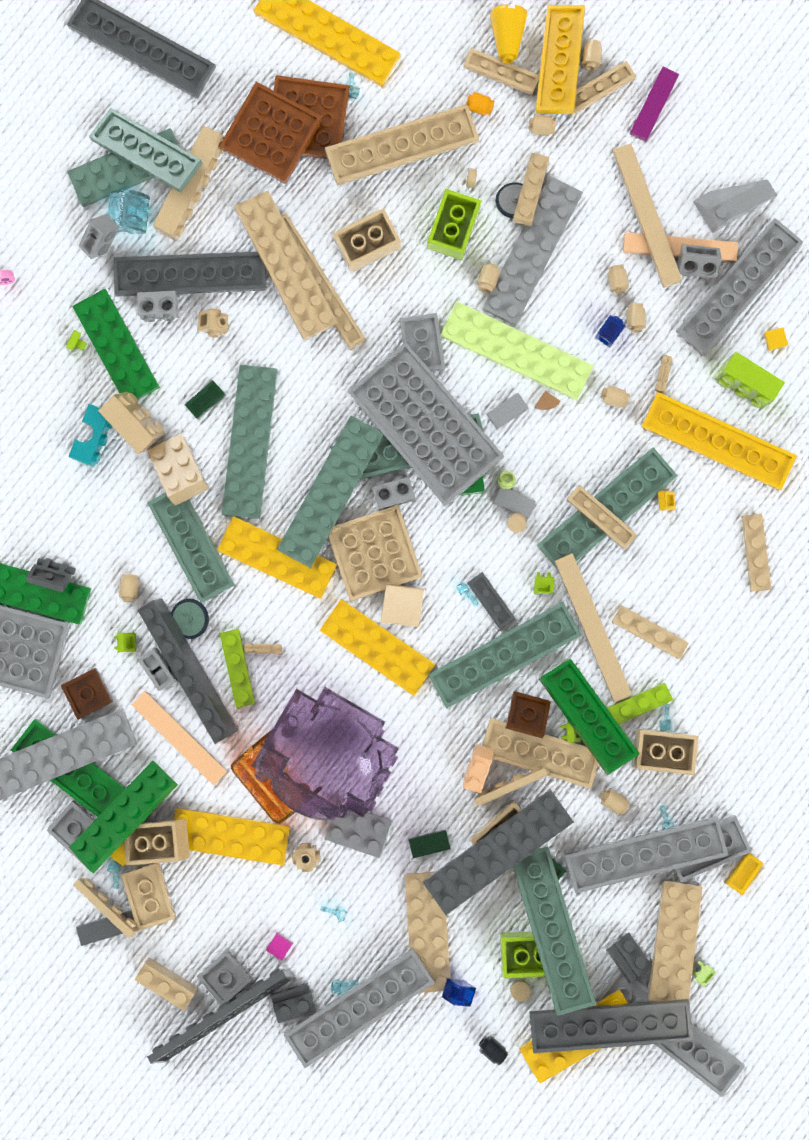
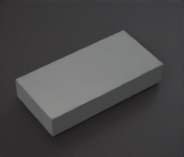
M516 393L486 415L498 430L528 410L529 407L520 394Z
M500 487L493 504L513 513H521L528 519L536 501L510 489Z

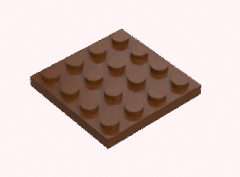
M276 75L273 91L322 116L323 120L303 156L327 159L325 147L343 141L350 85Z
M255 82L219 148L278 181L287 184L323 119L322 116Z

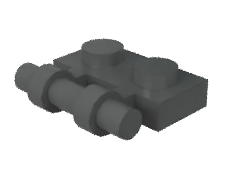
M38 558L37 565L34 564L26 577V582L64 592L71 580V575L75 574L76 568L64 562L62 564L53 562V559Z

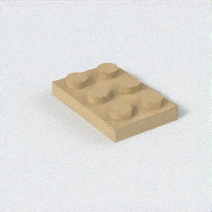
M153 863L121 874L134 921L139 930L176 919L160 863Z

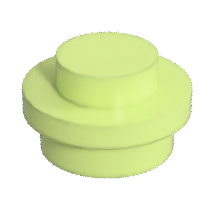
M507 470L499 473L497 477L498 485L503 489H511L516 483L515 475Z

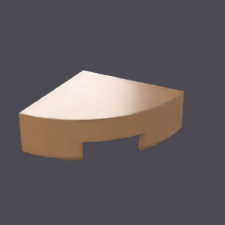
M545 390L534 407L539 410H549L558 406L561 401Z

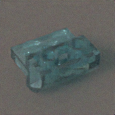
M122 189L121 193H110L108 215L119 226L118 232L146 234L150 196L139 191Z

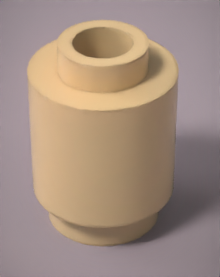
M591 39L584 45L581 65L588 71H594L600 67L602 55L600 41Z
M534 114V118H530L528 130H532L531 134L554 135L556 119H552L551 116Z
M487 263V265L482 266L477 282L478 290L492 293L500 274L497 265Z
M619 264L609 267L607 274L610 291L616 295L625 293L629 288V283L624 265Z
M633 303L628 305L626 310L627 329L631 330L632 333L642 332L646 328V311L643 308V304Z
M608 385L607 388H603L600 398L603 399L604 404L620 409L621 407L626 408L630 394L626 393V390Z
M122 575L119 586V598H122L123 602H134V599H138L140 583L138 575Z
M612 788L605 789L600 795L601 805L615 814L623 815L630 805L625 796Z

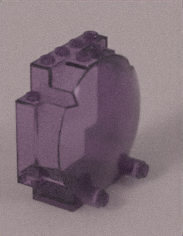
M327 687L323 688L317 700L296 688L251 766L256 768L254 775L259 782L271 779L270 785L273 786V792L290 809L312 819L334 821L336 817L343 819L354 813L364 817L367 812H372L377 803L375 799L381 794L384 788L382 785L391 774L389 768L390 766L393 767L398 759L396 753L399 748L381 738L385 732L382 729L385 721Z

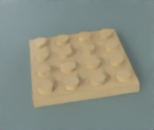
M399 505L336 525L329 535L350 602L384 591L386 584L402 585L423 577Z

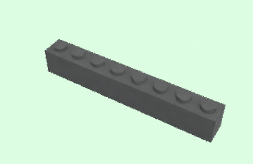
M163 598L152 600L137 611L214 744L239 731Z

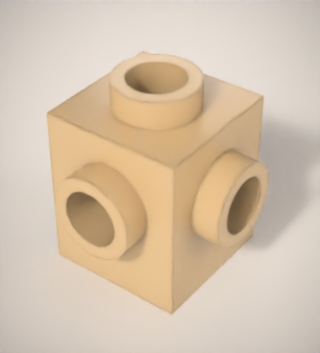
M220 309L201 311L198 316L197 331L207 333L209 337L213 338L227 334L229 315L221 313Z
M311 843L299 844L300 846L296 847L295 852L292 853L293 865L296 864L297 870L302 869V872H311L313 868L317 867L318 862H321L320 850H317L316 845H311ZM308 856L309 861H303L302 857Z

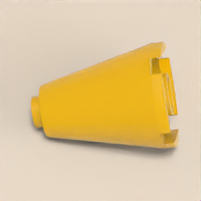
M504 4L491 10L490 21L498 58L503 63L509 64L518 57L527 21V10L519 5H515V8H508V4Z

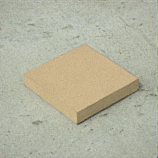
M386 584L380 622L419 627L424 588Z

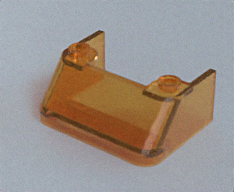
M272 729L231 764V770L270 819L277 824H281L303 808L322 789L319 787L311 793L306 785L297 784L294 786L270 757L274 750L272 743L267 738L274 733Z

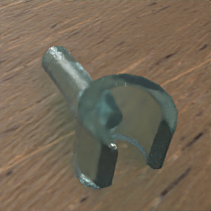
M351 72L349 73V97L357 99L360 88L354 86V73Z
M465 583L456 586L460 596L466 593L474 606L479 604Z
M665 704L664 720L659 721L660 731H666L671 728V721L669 719L670 704Z
M660 806L664 821L662 824L663 829L666 826L674 827L673 822L669 821L665 806Z
M111 860L107 871L113 873L114 889H118V873L121 865Z
M321 906V911L336 915L339 921L346 920L344 917L339 916L340 912L347 913L345 908L331 909Z
M334 980L331 984V992L340 994L342 987L356 986L359 984L358 980L348 982Z

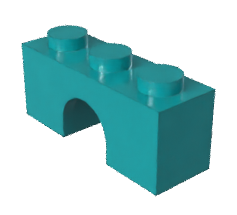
M88 404L82 422L93 428V436L86 442L75 439L68 457L94 467L100 461L101 448L106 445L108 430L113 426L98 411L99 407Z

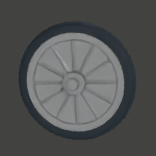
M508 183L497 192L495 203L502 215L514 218L522 183Z

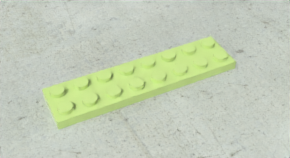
M458 301L441 333L442 338L576 401L594 366Z

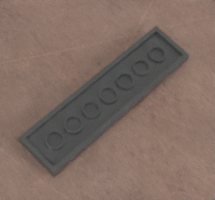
M81 0L67 23L69 29L197 99L216 68V65L211 61L99 0Z
M257 252L113 257L114 295L116 297L137 296L139 292L176 291L177 294L267 291L266 268Z
M549 789L425 879L423 884L444 914L447 915L573 824L574 821L552 790Z
M280 968L274 970L265 981L263 979L253 984L254 988L248 992L247 990L240 992L236 995L237 999L231 1003L230 1001L223 1003L219 1006L220 1010L217 1012L206 1014L202 1017L203 1021L197 1024L195 1022L185 1028L186 1032L180 1035L178 1033L169 1038L170 1042L163 1046L161 1044L152 1049L153 1053L147 1056L150 1064L165 1063L295 979V975L291 970H280Z
M688 999L592 1006L559 1016L556 1015L555 1009L529 1011L533 1054L693 1041L690 1002Z

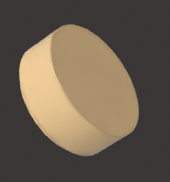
M469 168L467 188L473 189L475 186L476 169Z
M521 513L511 514L507 521L508 528L515 533L522 532L527 525V519Z
M523 980L513 982L510 988L512 997L520 1002L527 1000L530 996V988L527 982Z

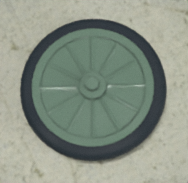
M183 599L171 611L173 618L186 639L197 638L206 631L209 624L208 611L198 600Z

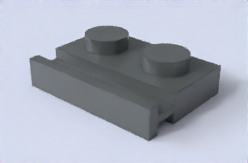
M629 932L625 933L606 949L628 983H632L652 966Z
M308 982L270 995L278 1023L316 1012Z

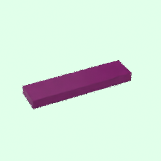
M664 66L662 67L630 131V135L642 141H647L678 79L679 73Z

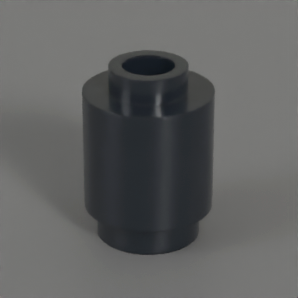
M491 1035L488 1037L484 1036L479 1042V1052L493 1064L501 1065L507 1058L508 1052L506 1048Z

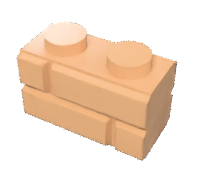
M480 745L474 746L464 776V789L478 793L482 792L492 763L494 750Z

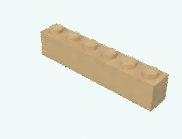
M203 125L190 151V154L201 159L203 164L181 193L171 188L152 225L156 232L174 241H177L178 237L183 235L184 225L187 220L191 219L193 215L192 209L195 203H199L202 196L201 191L204 187H207L210 181V174L212 170L214 171L217 168L220 154L224 153L219 148L224 135Z

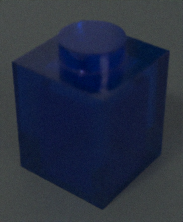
M610 315L594 338L610 348L626 325L623 324L624 322L621 318Z
M447 978L442 998L452 1005L471 1007L476 987L465 980Z

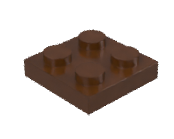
M97 668L60 685L77 720L114 702Z
M514 691L505 729L543 739L551 701Z

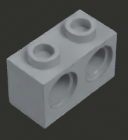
M108 214L91 219L79 243V247L90 259L106 254L118 232L119 226Z
M682 244L677 262L680 274L683 276L716 278L722 259L720 248Z
M176 291L137 293L138 316L144 322H155V319L173 321L174 318H179V297ZM167 303L172 304L171 309L164 310V306ZM147 305H153L152 310L145 311Z
M400 475L393 478L394 481L387 483L384 480L375 483L376 486L372 488L379 511L395 505L416 501L409 477ZM400 485H406L408 492L400 494L397 488ZM382 490H387L390 496L388 499L383 500L379 497V493Z
M158 648L151 649L137 659L158 691H163L178 681Z

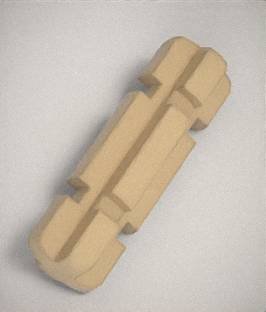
M664 355L661 359L662 365L659 368L658 382L655 385V391L664 393L667 384L665 383L668 382L670 366L673 360L671 356Z
M246 643L244 652L246 654H253L255 652V654L273 653L280 655L282 654V645H253V643Z

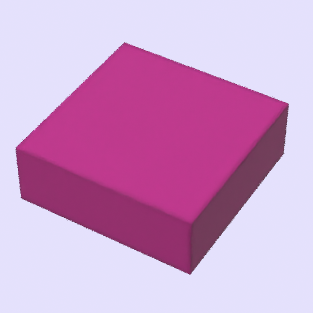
M276 933L266 951L282 961L293 945V942Z

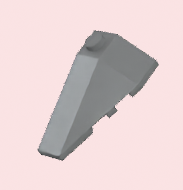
M766 179L710 191L694 200L693 203L713 234L777 196V193L769 180Z

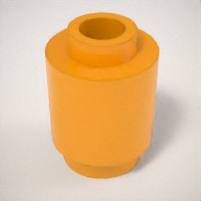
M474 91L473 95L469 94L466 104L469 106V111L483 116H490L495 101L491 100L489 96Z

